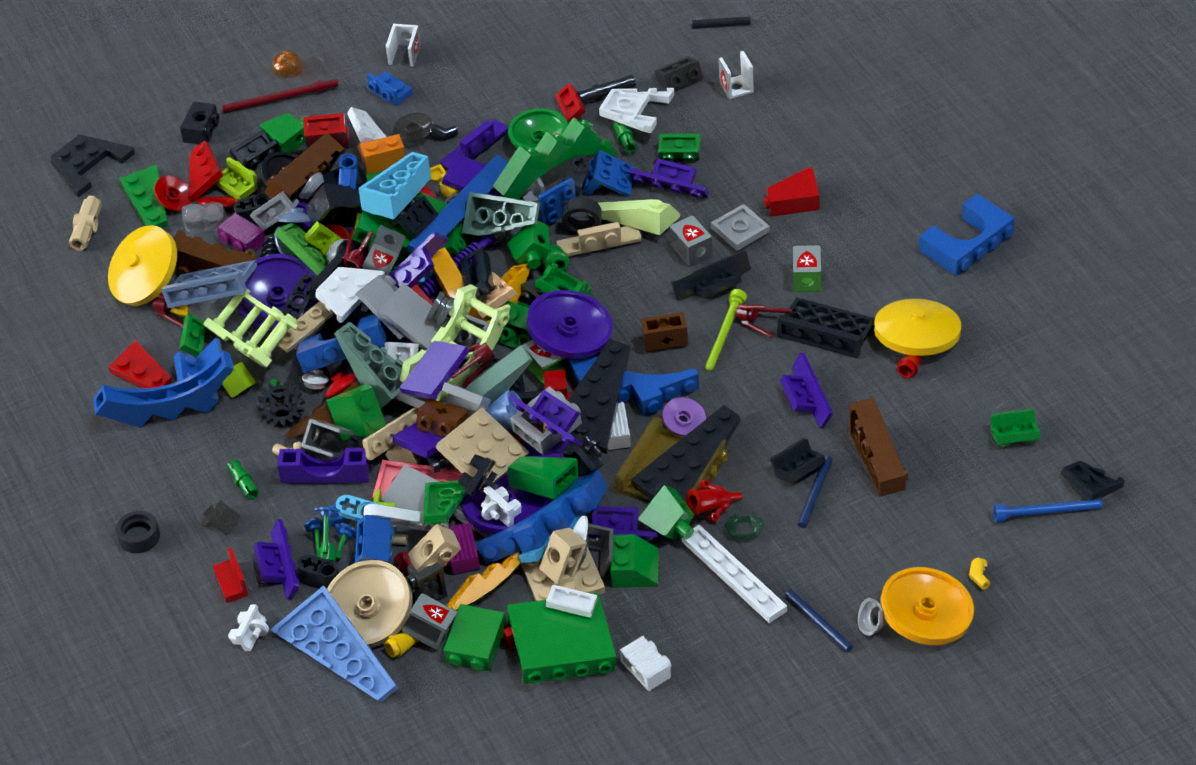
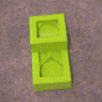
M318 221L304 236L307 242L319 248L325 256H327L330 246L335 241L341 239Z

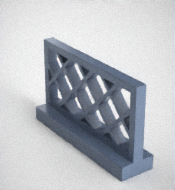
M256 260L181 274L173 284L163 286L161 290L168 308L244 294L247 291L245 282L258 265Z

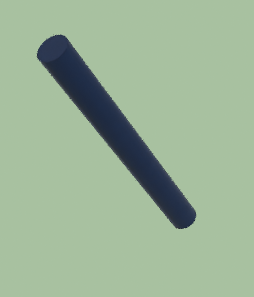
M825 456L826 463L821 465L799 519L798 526L801 528H806L833 461L829 456Z
M790 589L785 593L786 598L846 652L852 650L853 645L794 591Z

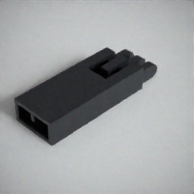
M481 246L460 259L464 287L470 284L477 287L475 295L477 300H481L483 296L489 295L494 290V283L488 253ZM476 256L474 263L469 265V260Z

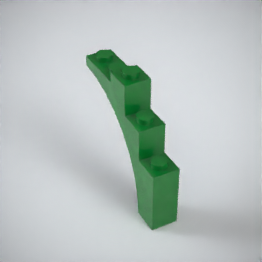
M573 117L562 135L557 132L554 135L546 131L535 149L530 146L527 149L520 145L493 186L503 196L519 200L523 193L540 176L564 161L579 155H595L598 150L613 157H616L618 152L613 148L614 144L606 138L601 140V137L591 128L593 125L585 119L580 121Z

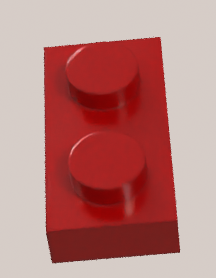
M568 83L555 95L567 122L570 123L573 117L576 119L580 118L586 112L572 84Z

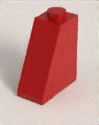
M808 167L767 187L764 205L765 209H769L771 217L820 210V195L813 167Z

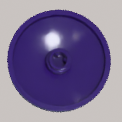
M272 254L256 260L258 266L247 279L245 285L251 291L249 295L270 309L274 306L279 311H282L299 279L306 274L317 276L297 257L287 254ZM309 282L308 284L304 283V284H305V291H304L305 294H306V290H307V288L310 286V283H311V282ZM245 298L238 304V309L244 319L255 306ZM296 298L293 301V304L298 307L305 303V300L302 298ZM312 300L306 312L318 302ZM261 311L251 326L259 329L269 315ZM277 320L273 323V325L270 327L267 333H271L274 330V328L279 323Z
M569 290L551 291L539 296L530 305L526 318L528 333L538 346L551 354L572 359L590 357L602 351L611 338L613 328L612 319L601 303L588 295Z
M507 474L496 482L498 485L496 489L504 487L509 494L507 503L514 499L521 503V513L514 517V524L524 520L551 502V498L510 487ZM478 490L475 496L467 493L461 501V510L464 517L475 528L489 534H496L509 528L500 519L486 520L482 517L481 512L483 508L481 504L486 498V493H482L480 490Z

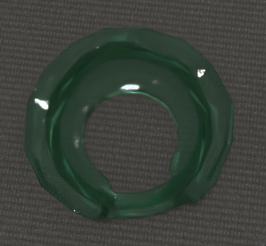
M734 513L727 520L726 528L733 538L740 541H750L761 533L764 522L757 513H752L748 516H738ZM749 522L754 531L753 533L739 534L736 529L739 523Z

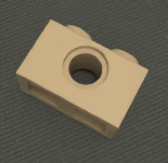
M437 523L408 555L415 569L420 572L425 567L431 566L436 562H439L444 567L461 548L454 531Z
M570 528L553 531L539 569L556 584L573 581L587 542Z

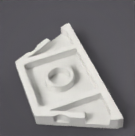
M338 267L316 289V297L325 304L329 312L333 311L337 315L338 322L342 323L362 302L355 294L378 275H385V272Z

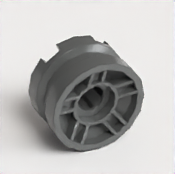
M440 291L427 318L435 319L438 324L442 325L455 299L453 297H446L445 293Z

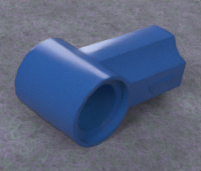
M345 154L339 158L338 185L341 184L356 190L357 177L359 176L357 158L352 154Z

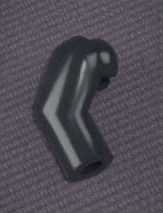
M432 124L428 127L429 135L440 141L458 135L455 125L446 129L437 124Z

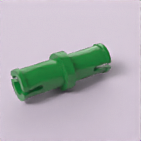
M615 122L613 128L617 133L619 143L623 145L626 153H632L630 148L635 152L637 144L633 140V133L625 124L620 123L619 126Z
M239 460L230 461L234 467L232 468L228 463L227 469L235 478L234 482L237 487H241L247 499L252 500L256 498L253 491L257 496L260 492L252 482L250 473L244 470Z

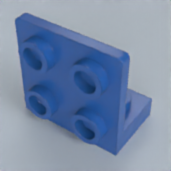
M598 150L589 162V173L585 180L583 193L590 196L594 190H598L603 185L628 197L631 193L633 180L628 172L629 169H634V166Z
M572 178L565 180L538 196L540 203L538 221L549 225L562 218L565 203L572 198H576L575 183Z
M215 338L197 358L178 351L174 355L178 381L192 376L213 362L222 352L220 339Z

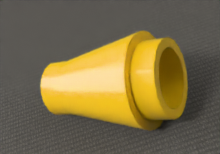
M406 633L389 636L388 640L384 642V647L390 657H400L419 640Z

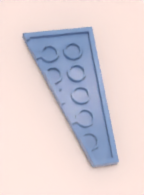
M324 586L270 629L380 703L399 689L331 593Z

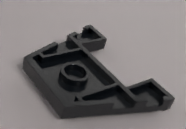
M79 134L50 157L62 177L64 176L67 184L74 190L75 195L80 197L92 188L91 182L82 177L84 173L106 156H110L123 164L135 154V151L130 146Z

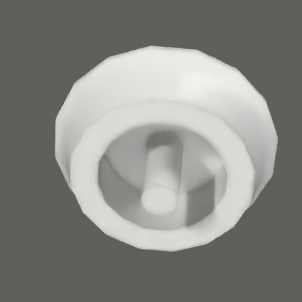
M319 369L310 371L311 373L302 376L305 387L313 390L324 388L329 380L323 374L324 372Z

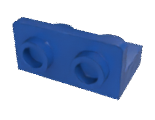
M386 71L377 77L371 73L367 75L369 90L395 106L413 94L410 86Z

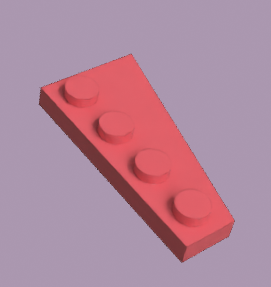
M382 460L372 499L374 500L376 489H381L382 497L384 496L404 464L439 482L458 481L463 473L458 469L447 470V468L441 469L438 473H432L428 465Z

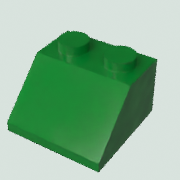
M368 384L326 400L335 425L354 431V435L359 437L368 436L386 426L374 390ZM339 433L342 441L348 440L349 436H351L350 434Z
M635 534L613 535L612 588L658 587L659 548Z

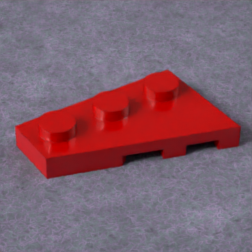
M205 140L190 153L189 198L193 201H196L224 176L211 146Z
M136 340L108 366L110 373L143 389L172 384L171 376Z

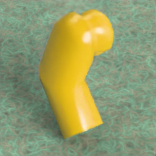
M977 557L971 562L969 577L982 590H985L990 586V581L983 575L984 566H987V562L985 559Z

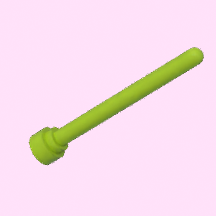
M734 289L730 293L728 298L730 307L705 368L707 371L714 369L736 315L738 305L741 303L745 304L747 294L740 289Z

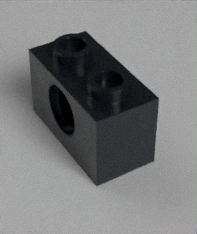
M193 101L180 127L183 143L200 145L204 140L207 142L212 137L213 129L220 120L216 104Z

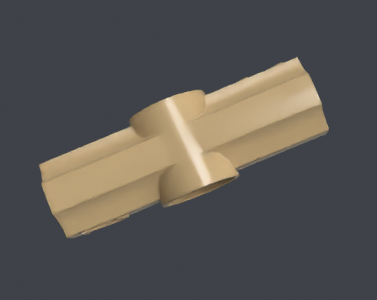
M88 196L84 199L79 214L74 215L73 232L69 244L76 251H83L87 248L92 233H96L98 229V215L102 203L95 196Z

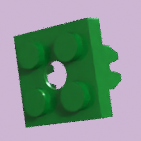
M556 263L548 265L543 276L537 278L535 286L541 289L544 294L565 288L566 290L580 292L589 296L592 287L588 286L587 281L583 280L581 282L560 270Z

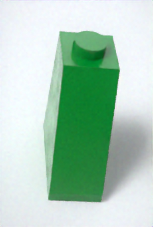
M519 457L508 466L509 486L556 499L579 478L578 461L576 458Z

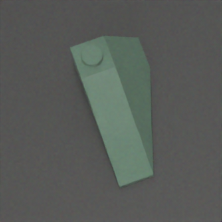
M469 192L462 233L484 236L537 224L540 203Z
M351 322L336 331L334 334L360 385L368 384L373 388L380 409H382L395 399L398 392L401 391L400 386L403 382L400 381L403 362L387 354L388 350L384 347L379 348L371 344V338Z
M520 345L476 376L465 389L491 399L490 404H492L504 392L510 389L532 362L525 346Z

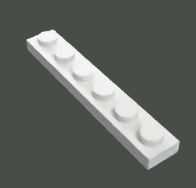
M700 525L693 528L694 533L690 538L686 540L682 538V542L768 623H771L787 612V605Z

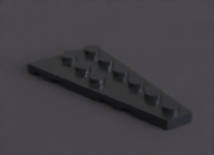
M612 339L607 343L567 400L579 407L582 424L570 434L575 436L580 433L583 437L589 435L592 440L599 437L601 443L598 447L605 454L608 452L609 439H611L612 426L616 417L620 390L623 386V377L630 355L629 345Z
M723 405L631 479V485L651 500L654 499L664 485L674 488L687 504V491L689 489H699V482L705 479L714 465L713 461L722 452L723 445L730 439L739 425L740 415Z

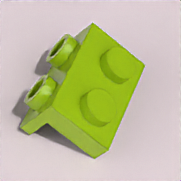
M228 157L226 159L227 168L222 171L224 176L215 185L235 199L247 198L258 190L257 175L254 171L242 166L239 161Z

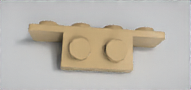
M619 222L578 230L577 237L558 240L557 245L568 256L639 242L641 241V234L639 229L629 226L620 227Z
M319 301L297 319V329L293 330L290 328L277 346L286 352L293 348L296 350L301 341L316 334L325 326L324 322L335 313L333 311L329 312L325 304Z
M412 408L362 440L367 460H373L394 446L393 435L417 422V410L419 408Z

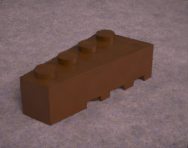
M326 132L293 162L283 167L279 174L272 175L267 181L268 186L264 192L272 199L283 191L289 200L293 201L299 196L311 176L319 172L323 175L331 171L345 148Z
M180 230L177 231L174 237L177 248L175 266L177 277L181 274L259 259L235 249L232 252L228 251L223 245L218 243L211 245L202 242L203 238L198 236L194 238L185 236V232Z

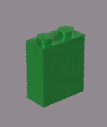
M460 604L444 647L446 662L453 666L462 665L478 671H491L504 635L503 630L507 627L505 613Z

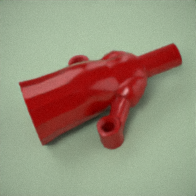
M708 479L699 482L701 490L689 489L686 494L687 505L694 515L717 509L714 513L708 515L709 523L718 521L719 515L729 508L732 501H740L742 499L741 492L729 493L722 486L710 484Z

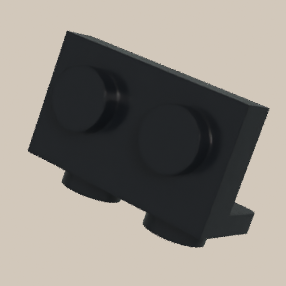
M261 130L230 149L229 153L242 166L252 169L266 156L276 152L278 142L276 140L271 141L265 132Z
M806 438L799 440L770 458L776 477L790 484L798 482L801 477L809 472L816 471L819 466L826 463L823 454L811 450L809 441Z

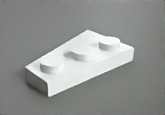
M353 107L350 108L347 114L360 143L386 137L366 111Z

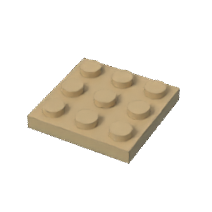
M482 407L439 441L435 447L461 473L466 472L473 477L478 470L469 463L475 454L496 461V464L490 473L493 471L498 474L493 481L495 483L507 474L510 464L519 457H527L529 451Z
M588 547L586 558L579 571H576L573 581L556 584L539 569L543 557L536 562L520 563L535 601L546 600L552 585L586 593H599V595L606 593L605 586Z

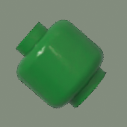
M549 245V252L540 260L541 266L546 270L548 265L556 263L558 268L565 272L569 266L567 253L558 245Z

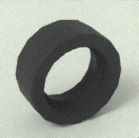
M576 197L565 203L562 212V224L572 234L578 235V230L601 225L602 210L600 205L593 199ZM585 212L592 215L593 218L577 220L571 214Z
M129 512L122 516L116 524L115 531L120 547L127 552L143 553L149 551L159 541L160 530L156 517L149 512ZM136 526L151 528L147 534L139 538L125 536L130 529Z

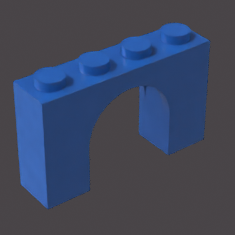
M976 194L963 204V220L982 232L978 237L969 240L955 239L936 226H932L919 236V251L955 276L967 270L977 260L982 259L986 253L995 249L1006 238H1010L1015 230V218L979 194Z
M375 314L361 318L357 328L371 338V344L378 347L385 345L388 332L385 324ZM320 333L301 341L296 353L304 373L347 358L337 338L323 341Z

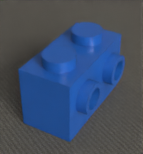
M365 514L357 522L355 563L364 560L390 562L392 550L389 548L390 540L393 536L391 519Z

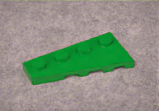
M157 164L119 178L121 186L144 225H153L161 229L167 227L168 221L165 207L160 204L154 193V185L159 179Z

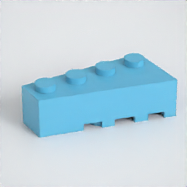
M411 152L359 187L362 210L374 215L395 219L431 179L428 156Z

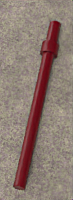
M337 79L325 82L320 80L312 85L222 105L223 113L312 92L317 94L324 92L325 89L338 87L339 84Z

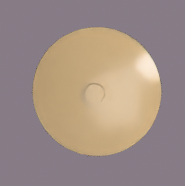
M364 560L346 567L332 580L327 588L370 648L382 645L388 640L389 636L398 634L407 622L412 608V591L407 579L395 566L380 560Z

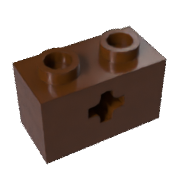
M684 312L641 319L642 337L646 352L688 345V332Z
M428 399L417 410V429L446 437L469 418V410L434 399Z

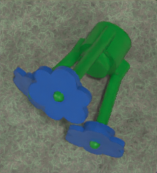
M329 507L314 508L315 511L320 512V516H324V519H310L309 522L304 523L305 531L315 534L316 556L336 563V559H341V552L346 539L356 538L357 529L345 523H341V525L336 524V532L342 537L336 549L334 544L328 543L329 516H333L334 512H340V509ZM321 532H323V543H322V545H321V539H320V533H321Z

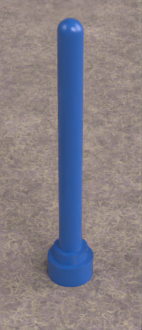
M1101 500L1013 508L1004 506V504H996L993 506L995 522L1000 523L1015 516L1100 509L1103 507V502Z

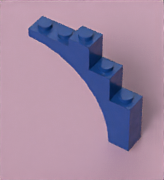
M222 351L213 362L201 371L186 379L165 386L146 389H124L103 385L93 398L95 414L141 428L151 418L152 414L175 421L178 415L184 411L185 407L208 413L218 402L217 390L233 371L231 355L228 352Z
M593 355L586 358L563 359L564 365L577 386L597 357ZM695 368L663 375L625 371L619 403L633 399L643 416L655 413L663 409L664 401L699 389V374Z
M599 469L579 476L565 492L524 520L478 541L476 546L485 563H491L520 551L524 553L538 548L544 544L553 531L568 528L576 516L596 509L608 489Z

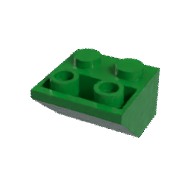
M508 300L505 305L511 306L509 321L504 326L497 342L518 348L520 345L533 340L526 327V318L530 305Z

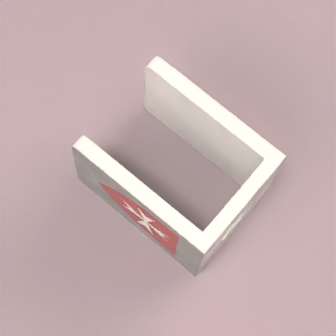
M393 24L386 43L388 65H392L398 45L408 46L410 66L414 67L421 46L419 27L417 25ZM409 32L412 36L410 39H407L401 33Z
M744 51L740 52L741 75L731 78V72L723 58H719L720 85L729 99L754 92L753 66ZM740 84L742 88L735 90L732 89V85Z

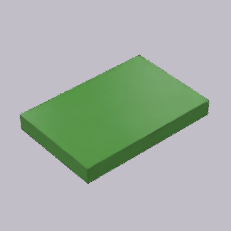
M295 222L279 228L275 235L318 276L328 265L327 256L319 248L305 240L304 236L306 233Z

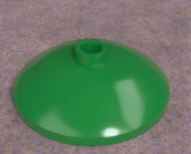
M532 109L517 115L511 121L508 127V136L516 148L521 145L527 149L529 146L535 149L546 131L554 135L556 132L562 135L568 123L556 111Z

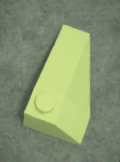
M660 200L598 203L602 210L601 219L619 222V224L661 235L680 218V213L675 208Z

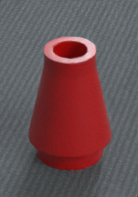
M905 356L898 362V373L904 378L914 377L918 373L923 356Z

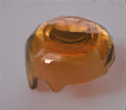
M282 51L274 56L272 70L276 75H281L285 78H288L289 74L298 76L303 70V62L294 51Z

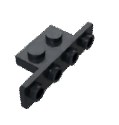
M745 250L739 251L672 280L671 284L675 298L680 301L696 293L704 298H712L718 292L735 288L737 284L742 282L740 274L751 269L747 252Z

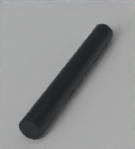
M750 16L692 20V28L751 24Z

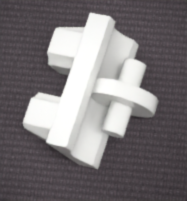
M490 486L485 487L486 498L481 504L483 508L481 512L482 517L486 520L500 519L507 527L514 525V517L521 513V503L516 499L507 503L509 494L504 487L493 490Z
M256 604L250 605L247 612H240L238 616L239 628L231 629L228 635L232 643L241 645L244 651H251L259 636H266L269 632V627L266 624L267 619L259 613Z

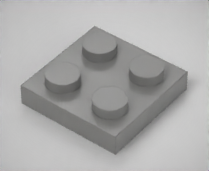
M745 204L711 222V229L736 251L770 232V226Z

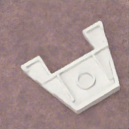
M637 88L611 89L599 108V115L641 131L652 133L657 125V117L643 116L641 113L649 101L669 104L674 96V88H667V91L657 92V88H649L647 92H637Z

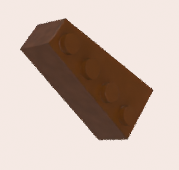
M872 397L849 404V434L879 496L882 497L906 490L907 470L901 465L899 454L894 448L875 398Z

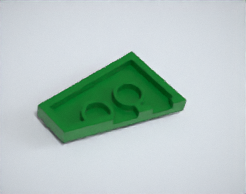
M458 481L425 483L424 524L436 525L437 523L448 522L467 494L464 492L466 489Z

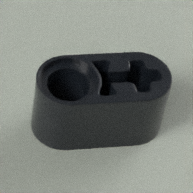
M262 193L240 199L234 203V212L237 215L239 214L240 217L245 218V220L257 224L250 216L251 213L271 200V198L267 194Z
M304 555L297 562L301 582L319 589L322 586L328 588L332 580L339 574L338 566L335 562L317 556Z

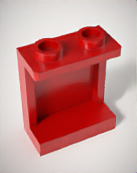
M344 113L303 117L304 134L308 147L314 144L326 132L342 147H350L348 128L345 127Z

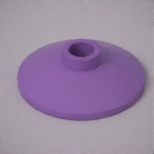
M680 397L672 399L665 405L662 418L665 426L671 432L679 436H686L706 420V415L703 408L696 401Z

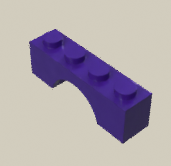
M345 448L341 456L332 460L315 459L307 455L302 449H280L277 463L281 483L369 482L371 466L370 460L366 458L365 448Z

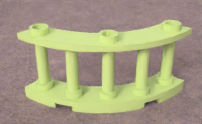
M470 284L459 288L448 314L451 318L445 328L441 326L431 340V344L434 340L457 344L454 340L459 331L464 329L482 339L480 345L486 342L490 349L493 350L504 326L509 321L511 306L507 304L493 309L476 299L477 287ZM471 307L492 317L486 332L467 322L466 318ZM422 349L416 355L404 361L400 381H405L426 351ZM473 352L468 353L465 357L468 360L465 364L474 359ZM475 363L454 379L450 378L447 383L462 388L465 381L480 365ZM441 390L436 400L445 401L448 393Z
M247 289L244 294L235 295L217 319L211 320L207 318L203 325L225 342L230 339L234 342L233 346L235 349L259 365L267 368L272 362L270 359L272 356L271 352L290 328L293 330L297 329L298 325L296 323L298 321L288 313L284 316L274 306L271 309L249 295L251 291ZM245 298L255 306L238 329L229 333L224 329V323L241 300ZM263 311L269 316L251 340H247L244 343L242 336L260 312ZM277 320L279 323L260 348L256 347Z

